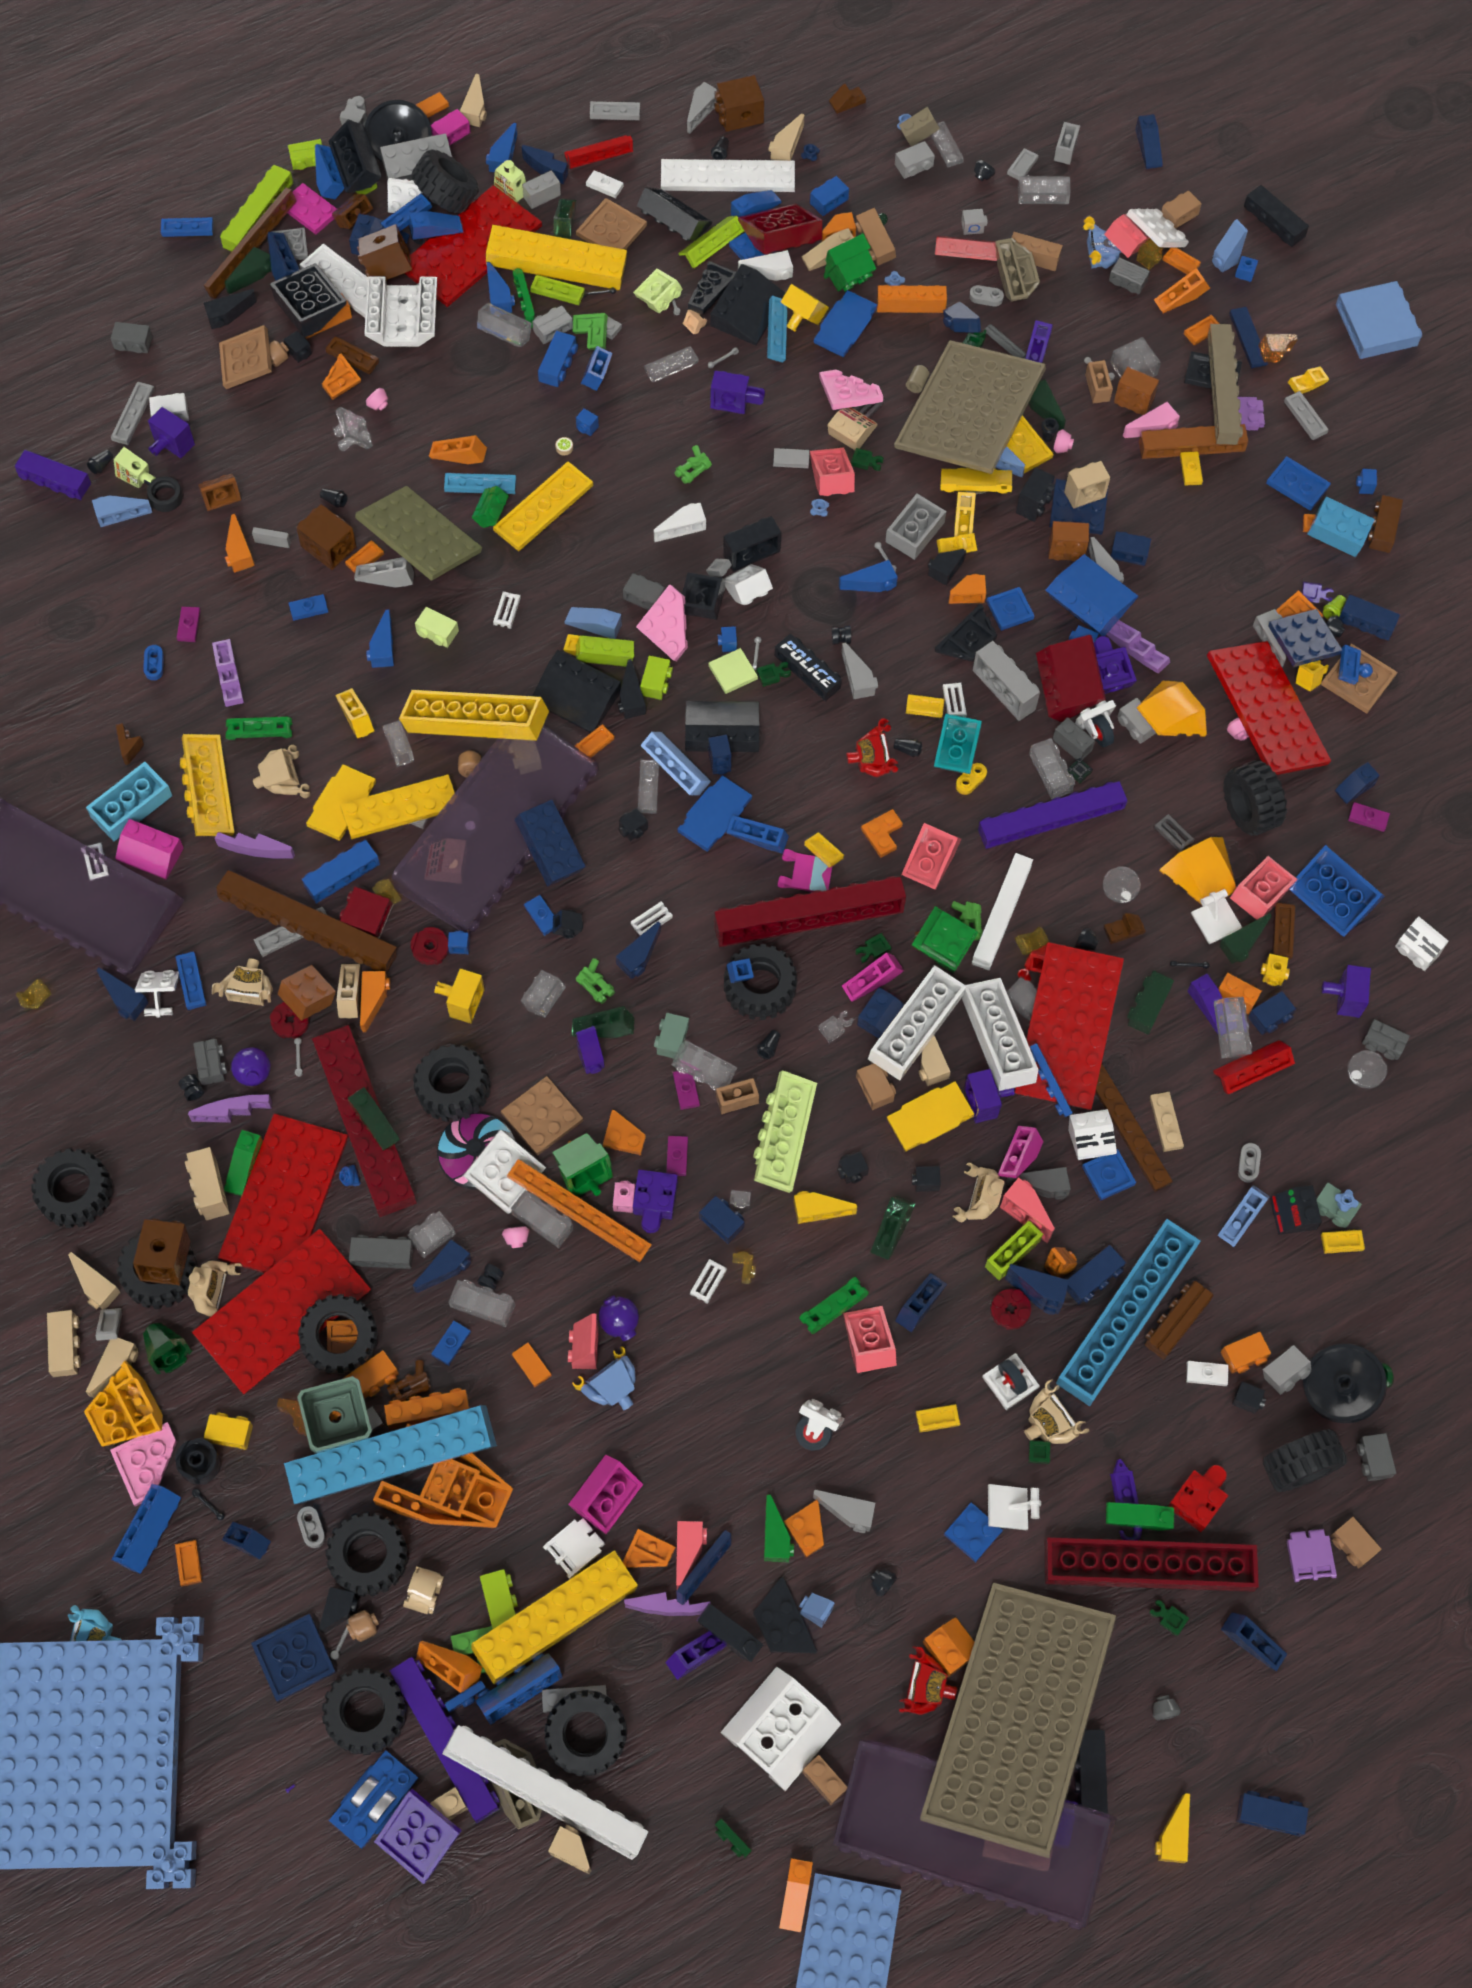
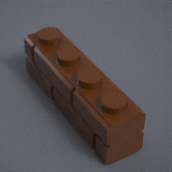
M1194 1281L1191 1285L1188 1283L1180 1292L1183 1294L1180 1300L1174 1299L1169 1306L1171 1309L1169 1314L1163 1313L1157 1321L1159 1324L1156 1330L1152 1328L1145 1337L1147 1339L1145 1346L1162 1360H1165L1214 1296L1197 1281Z

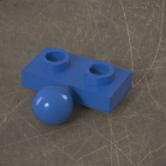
M1344 645L1341 648L1338 679L1354 685L1358 682L1359 675L1363 678L1372 675L1373 668L1370 664L1364 663L1360 665L1361 650L1348 645Z

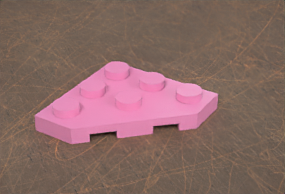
M839 370L819 372L820 381L832 410L883 402V394L879 385L873 383L868 385L863 383V379L852 375L850 377L842 375V372Z
M669 585L636 627L672 660L677 661L688 648L685 632L687 629L686 615L684 613L685 596L672 585Z
M168 1422L162 1425V1431L134 1438L110 1450L135 1507L142 1503L152 1484L160 1485L177 1441Z

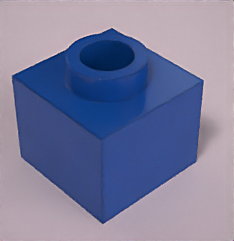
M1242 256L1235 277L1251 282L1258 260Z
M583 409L576 417V428L581 433L591 436L599 427L598 416L586 409Z
M1362 469L1360 476L1356 478L1359 494L1374 493L1377 486V470Z
M736 626L721 627V634H718V645H722V652L737 650Z
M464 931L449 932V953L469 954L470 940L468 933Z
M750 959L733 961L727 964L731 983L749 980L754 977Z

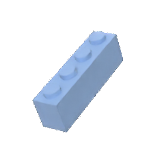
M651 732L641 744V747L689 795H700L711 782L662 732Z

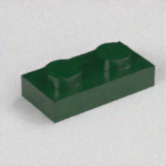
M720 1819L715 1824L717 1829L715 1833L723 1842L727 1839L733 1845L730 1849L738 1858L743 1856L746 1859L752 1852L751 1849Z

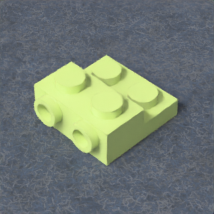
M656 269L633 293L637 298L646 302L649 308L660 314L662 310L668 309L669 303L674 298H678L681 295L683 289L676 279Z

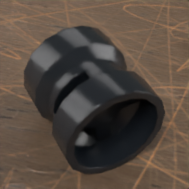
M832 626V645L841 642L851 644L850 626H844L843 628Z
M195 1074L187 1075L178 1082L181 1090L185 1092L184 1096L187 1101H194L204 1094L202 1086L198 1085L199 1080Z
M487 1264L484 1268V1274L479 1276L477 1283L487 1290L494 1291L497 1287V1281L502 1279L504 1273L499 1268Z

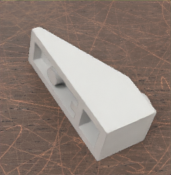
M788 250L738 261V268L741 264L758 270L769 280L778 281L793 277V265Z
M692 503L682 507L654 529V541L658 542L706 530V518L701 503Z

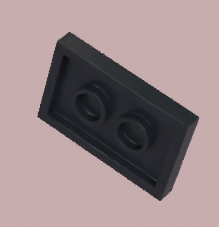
M1191 351L1184 383L1212 389L1209 355ZM1237 361L1235 372H1238V380L1242 365L1241 361Z

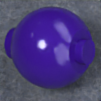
M254 1047L244 1048L237 1052L231 1063V1071L234 1078L245 1086H256L263 1083L269 1076L271 1069L270 1060L266 1053Z
M614 1295L605 1299L598 1316L600 1326L604 1332L613 1337H620L622 1341L634 1337L637 1334L635 1327L639 1321V1313L635 1304L625 1297L615 1298Z

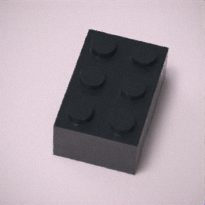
M772 516L762 518L756 523L745 525L742 529L735 532L731 531L723 536V556L725 559H729L732 564L730 568L733 572L781 551V531Z

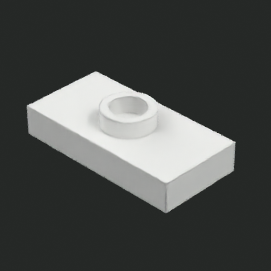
M595 170L586 181V186L613 198H616L624 187L623 182Z
M1188 1361L1186 1382L1227 1386L1228 1365Z

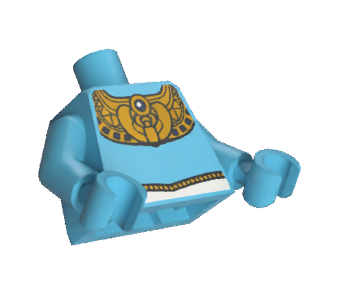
M76 1605L71 1607V1611L75 1614H68V1618L71 1622H75L70 1641L122 1640L111 1636L113 1624L108 1622V1619L99 1610L82 1609L80 1611Z

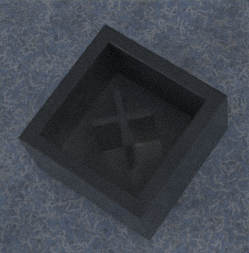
M1035 468L1020 492L1016 513L1034 522L1038 516L1041 517L1045 511V504H1049L1053 497L1055 476Z
M688 572L682 595L685 596V615L717 620L725 591L723 578Z

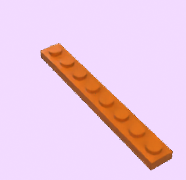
M518 1159L507 1174L509 1179L638 1262L642 1261L652 1244Z

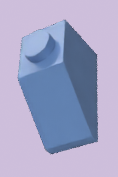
M812 1593L810 1597L805 1596L799 1606L802 1608L800 1614L822 1628L833 1610L834 1602Z

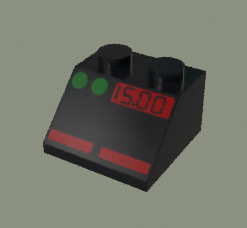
M1313 1185L1291 1188L1270 1196L1278 1235L1317 1230L1321 1225L1322 1221Z

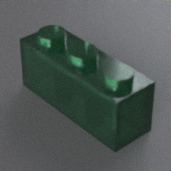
M1155 971L1152 972L1150 977L1146 976L1142 985L1145 989L1143 993L1139 991L1134 1001L1137 1005L1135 1008L1131 1007L1127 1018L1130 1019L1128 1026L1149 1035L1174 980Z

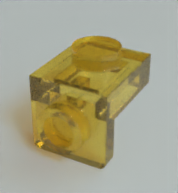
M389 879L377 882L375 887L372 888L375 894L390 899L393 905L401 901L399 894Z
M1038 927L1033 933L1018 935L1015 938L1023 955L1030 954L1031 951L1037 950L1049 942L1042 927Z
M36 979L25 992L18 991L16 996L24 1008L38 1009L52 993L41 979Z
M742 1251L733 1253L732 1262L744 1264L742 1283L750 1284V1278L755 1277L756 1266H752L753 1255Z

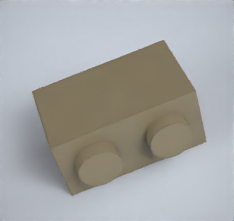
M928 107L899 124L911 147L940 130Z

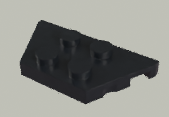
M981 603L935 647L936 653L973 662L978 650L996 640L997 634L991 626V621L986 616Z
M782 1577L755 1609L753 1615L771 1653L816 1654L815 1645Z

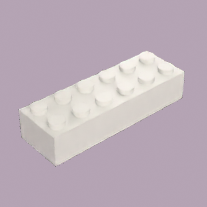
M934 965L873 1046L868 1060L898 1080H901L963 997L967 986Z
M1001 978L965 985L967 987L962 1000L998 1090L1002 1091L1036 1083L1038 1067Z

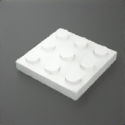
M1130 209L1126 214L1159 247H1186L1189 243L1185 238V234L1176 230L1174 224L1170 220L1165 219L1163 213L1158 209Z
M499 1130L464 1173L463 1177L509 1214L528 1191L507 1177L516 1161L519 1159L540 1173L546 1167L506 1133Z

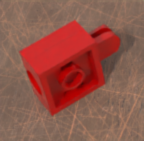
M1218 1465L1211 1466L1204 1476L1194 1470L1167 1507H1173L1176 1515L1201 1533L1229 1496L1220 1489L1226 1480V1471Z

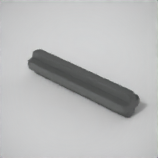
M989 324L985 328L987 330L986 333L1012 356L1025 359L1026 353L996 327Z

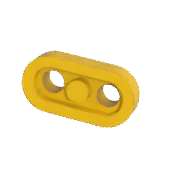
M981 763L972 764L971 773H963L957 779L956 790L963 795L972 793L985 780L987 775L986 767Z

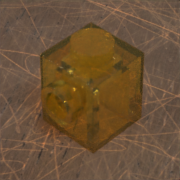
M1149 238L1139 247L1136 260L1150 270L1162 259L1163 247H1159Z

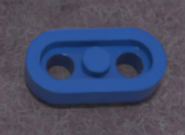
M151 645L144 651V673L149 680H158L163 675L164 654L161 647Z

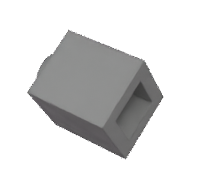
M983 209L962 211L961 224L963 235L984 233V226H987V216L983 214Z

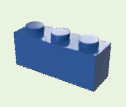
M559 331L555 332L538 370L539 382L559 387L560 382L564 381L566 369L570 368L572 356L576 354L578 349L576 336Z

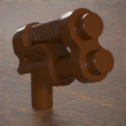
M415 1361L414 1375L407 1374L401 1381L390 1383L387 1390L390 1395L395 1394L392 1400L404 1402L423 1391L430 1390V1379L427 1373L424 1372V1361ZM409 1385L411 1390L401 1395L399 1390Z

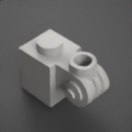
M356 96L353 99H348L345 110L340 114L342 125L350 119L365 127L367 117L363 97Z

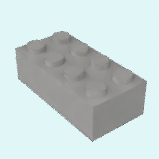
M446 133L380 147L387 181L389 178L413 180L412 171L423 154L428 150H439L441 153L444 152L452 157Z
M992 641L978 650L974 660V673L1015 718L1020 721L1035 711L1040 694L1039 688L1036 684L1031 683L1024 671H1020L1014 660L1004 653L1003 648Z

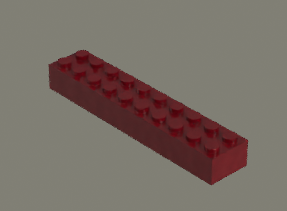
M890 876L880 881L870 880L864 884L853 883L848 887H833L826 891L816 890L810 894H796L789 898L779 897L773 901H758L752 905L741 904L731 909L721 908L714 913V928L719 947L904 913L906 894L901 877Z
M349 1025L312 1038L379 1218L417 1204Z
M1047 1538L1045 1541V1584L1254 1592L1259 1587L1257 1545Z

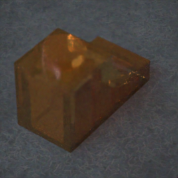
M1265 334L1258 345L1263 361L1280 362L1286 351H1291L1298 341L1297 335Z
M279 1398L277 1403L278 1409L293 1418V1427L298 1431L297 1433L307 1435L299 1402Z

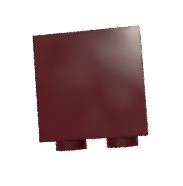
M354 887L353 891H350L348 894L346 908H343L340 913V921L379 939L393 903L388 898Z

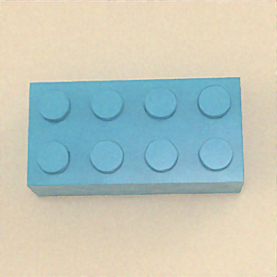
M143 762L89 804L86 809L96 824L113 841H116L129 819L140 822L172 797L169 786L146 762Z

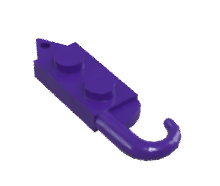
M1117 1459L1113 1474H1110L1116 1503L1139 1504L1133 1472L1129 1471L1121 1459ZM1133 1527L1134 1535L1132 1537H1127L1123 1530H1120L1119 1533L1123 1540L1138 1541L1142 1535V1528Z

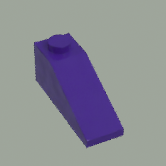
M1035 321L1025 359L1043 363L1053 324Z
M1205 974L1191 982L1188 993L1217 1034L1221 1037L1235 1029L1234 1020L1217 986L1209 975Z
M595 1027L576 1032L578 1054L586 1074L600 1072L605 1067Z
M708 1631L674 1652L665 1663L678 1680L727 1646Z

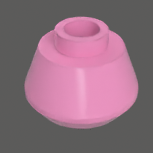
M383 388L376 389L366 399V405L376 411L378 409L382 411L388 405V397Z
M1063 429L1058 431L1054 444V451L1056 453H1064L1068 449H1072L1074 439H1071V434Z
M1239 718L1234 719L1228 724L1227 731L1235 739L1242 741L1249 737Z
M526 1226L504 1229L502 1235L507 1245H511L512 1248L524 1247L523 1243L527 1242L529 1229Z

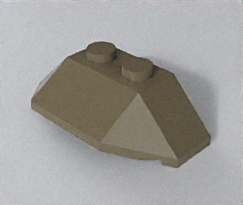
M1013 238L995 241L997 265L1006 297L1010 301L1029 298L1040 284L1032 253L1018 244Z
M506 1739L493 1743L498 1748L504 1747L508 1749L511 1755L518 1759H526L530 1762V1766L537 1769L531 1753L510 1743ZM492 1782L505 1815L518 1830L539 1821L542 1809Z

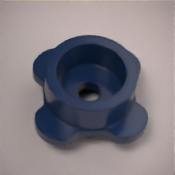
M807 144L804 146V152L801 153V157L816 161L820 150L814 144Z

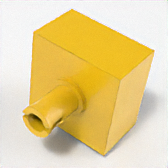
M792 284L781 300L782 304L794 312L787 324V327L794 332L802 319H807L819 325L829 308Z
M460 969L453 986L438 981V986L435 987L434 992L448 997L446 1003L451 1018L471 1024L485 989L482 975Z

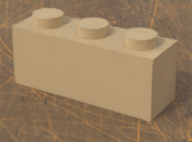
M72 1310L47 1313L49 1373L53 1377L78 1374V1368L81 1367L80 1356L77 1355V1348H80V1338L77 1336L76 1328H79L80 1323L79 1317Z

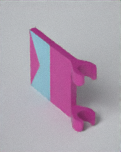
M789 849L784 850L782 860L795 861L792 879L780 876L778 887L810 892L829 890L832 867L829 868L816 856L796 853Z

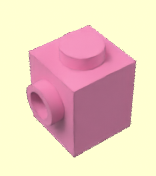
M629 1181L615 1182L613 1211L633 1213L635 1184Z

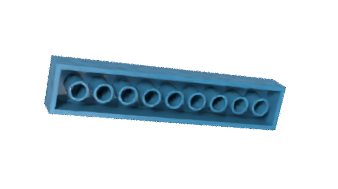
M1166 1219L1063 1370L1056 1384L1088 1406H1091L1201 1241Z
M480 1405L284 1463L293 1502L294 1504H299L497 1445L486 1405Z

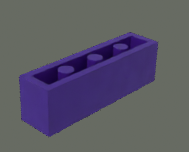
M24 450L15 464V469L21 479L33 481L39 486H46L54 492L64 493L70 498L81 500L91 485L87 473Z

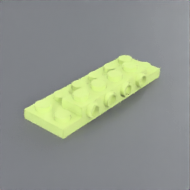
M783 1070L779 1072L776 1089L769 1093L766 1100L769 1107L762 1117V1122H765L764 1129H761L758 1134V1140H761L760 1146L755 1149L753 1155L756 1158L755 1164H757L754 1181L788 1193L793 1191L816 1091V1082Z

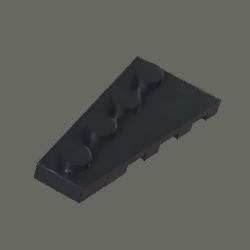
M709 261L701 280L697 284V289L694 290L688 302V309L703 315L723 294L736 272Z

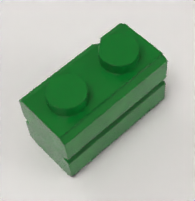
M498 486L484 489L472 519L483 528L496 525L509 496Z

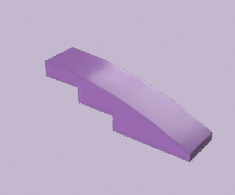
M1120 620L1106 634L1121 648L1126 647L1129 655L1158 674L1170 663V658L1157 651L1154 644L1142 638L1141 632Z
M230 639L212 643L225 706L244 703Z
M218 832L215 837L219 847L236 853L273 859L294 858L295 856L291 846L262 834H258L256 839L238 833L234 839Z
M269 1094L227 1098L189 1111L188 1115L192 1122H231L232 1115L251 1116L252 1108L271 1109L272 1100Z
M666 1592L624 1600L625 1608L665 1616L700 1615L706 1606L711 1604L710 1602L689 1605L688 1600L684 1605H681L677 1602V1599L667 1601Z

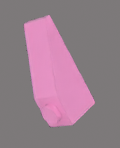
M1166 402L1127 424L1123 437H1140L1141 431L1176 429L1180 416Z

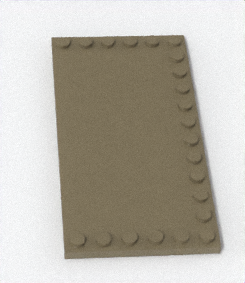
M993 1583L921 1813V1821L1050 1858L1114 1629L1116 1615Z

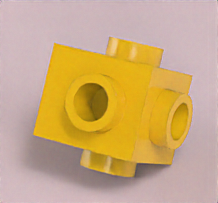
M1269 954L1266 963H1263L1261 967L1262 982H1266L1271 986H1281L1284 979L1287 980L1290 969L1287 968L1288 958Z

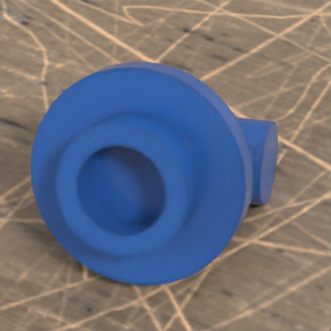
M355 1165L342 1168L339 1173V1179L344 1186H358L361 1184Z

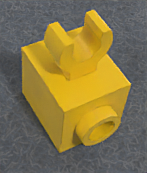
M1320 660L1300 665L1296 684L1308 691H1312L1321 684L1323 674L1327 673L1329 665H1321Z

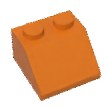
M956 1617L939 1627L923 1641L924 1646L932 1657L943 1667L944 1673L947 1674L948 1678L969 1662L975 1643Z

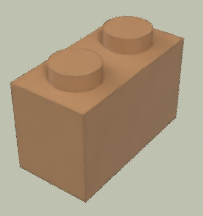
M1187 191L1163 205V217L1170 220L1176 229L1199 215L1202 203L1190 191Z
M1105 360L1089 362L1085 376L1093 404L1110 401L1113 388Z
M874 1063L857 1070L856 1078L872 1110L893 1102L896 1094L893 1084H889L886 1078L888 1077L887 1072Z
M753 1078L716 1088V1099L721 1114L759 1104V1094Z
M1354 1517L1331 1535L1334 1545L1338 1549H1342L1346 1553L1348 1561L1358 1568L1362 1567L1382 1550Z
M820 1755L812 1760L802 1771L830 1805L837 1801L848 1789Z

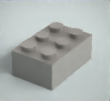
M916 494L887 529L885 542L915 560L945 523L946 511Z

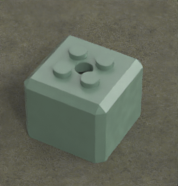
M352 1376L304 1389L297 1396L309 1446L314 1453L317 1454L370 1438L372 1435L360 1382ZM334 1411L341 1414V1420L338 1423H332L329 1420V1415Z

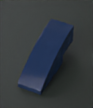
M522 145V157L529 166L541 175L552 170L560 183L564 184L568 176V163L555 160L554 153Z

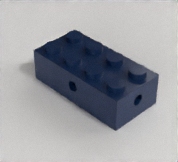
M553 800L524 811L514 819L547 887L581 872L586 867Z

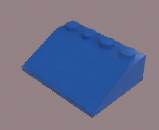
M1085 554L1059 574L1046 589V592L1053 600L1094 632L1099 633L1100 637L1106 636L1139 597Z
M1326 845L1296 877L1297 881L1289 889L1343 937L1362 921L1385 897Z
M542 1653L532 1660L534 1663L528 1667L525 1665L519 1667L514 1671V1676L509 1679L504 1677L496 1683L497 1687L491 1691L486 1689L478 1695L479 1698L475 1701L490 1725L563 1678L560 1668L549 1653L546 1655Z

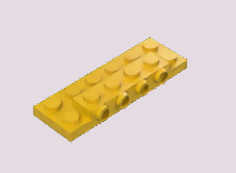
M183 734L184 755L180 758V768L184 769L185 772L182 775V783L187 786V790L184 793L185 801H189L187 817L191 818L192 823H194L195 835L216 836L220 832L227 836H233L234 826L220 735Z

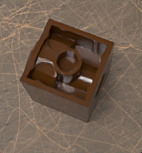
M755 75L716 84V91H714L716 103H714L716 113H719L720 125L724 126L726 132L764 123V98Z
M396 224L358 239L359 246H357L360 254L358 259L360 264L365 266L367 277H385L388 280L412 270L410 251Z
M322 504L314 508L296 527L301 547L331 570L357 547L352 527Z
M156 1218L151 1220L144 1219L133 1262L140 1281L171 1285L181 1284L191 1243L185 1224L179 1221L164 1222Z

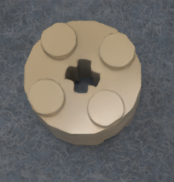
M416 1566L407 1591V1600L404 1601L403 1607L427 1615L428 1613L433 1614L437 1596L434 1595L435 1593H440L444 1576Z

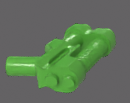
M698 445L692 447L695 457L688 458L687 463L683 466L679 465L674 472L678 478L682 477L681 480L684 484L687 482L691 483L696 476L709 469L712 465L706 454L700 452ZM690 468H693L692 472H687Z
M953 901L951 908L962 912L959 921L968 926L969 922L974 923V930L978 932L974 940H980L983 934L980 915L982 912L981 905L966 902V905Z
M592 959L589 967H584L580 971L576 981L586 988L596 1002L603 1004L607 1000L605 996L611 997L615 991L611 984H607L603 980V976L600 973H595L599 961ZM597 984L602 990L598 992L594 986Z

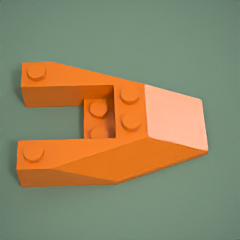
M471 1453L434 1464L420 1496L381 1481L373 1501L379 1507L429 1524L497 1528L513 1488Z

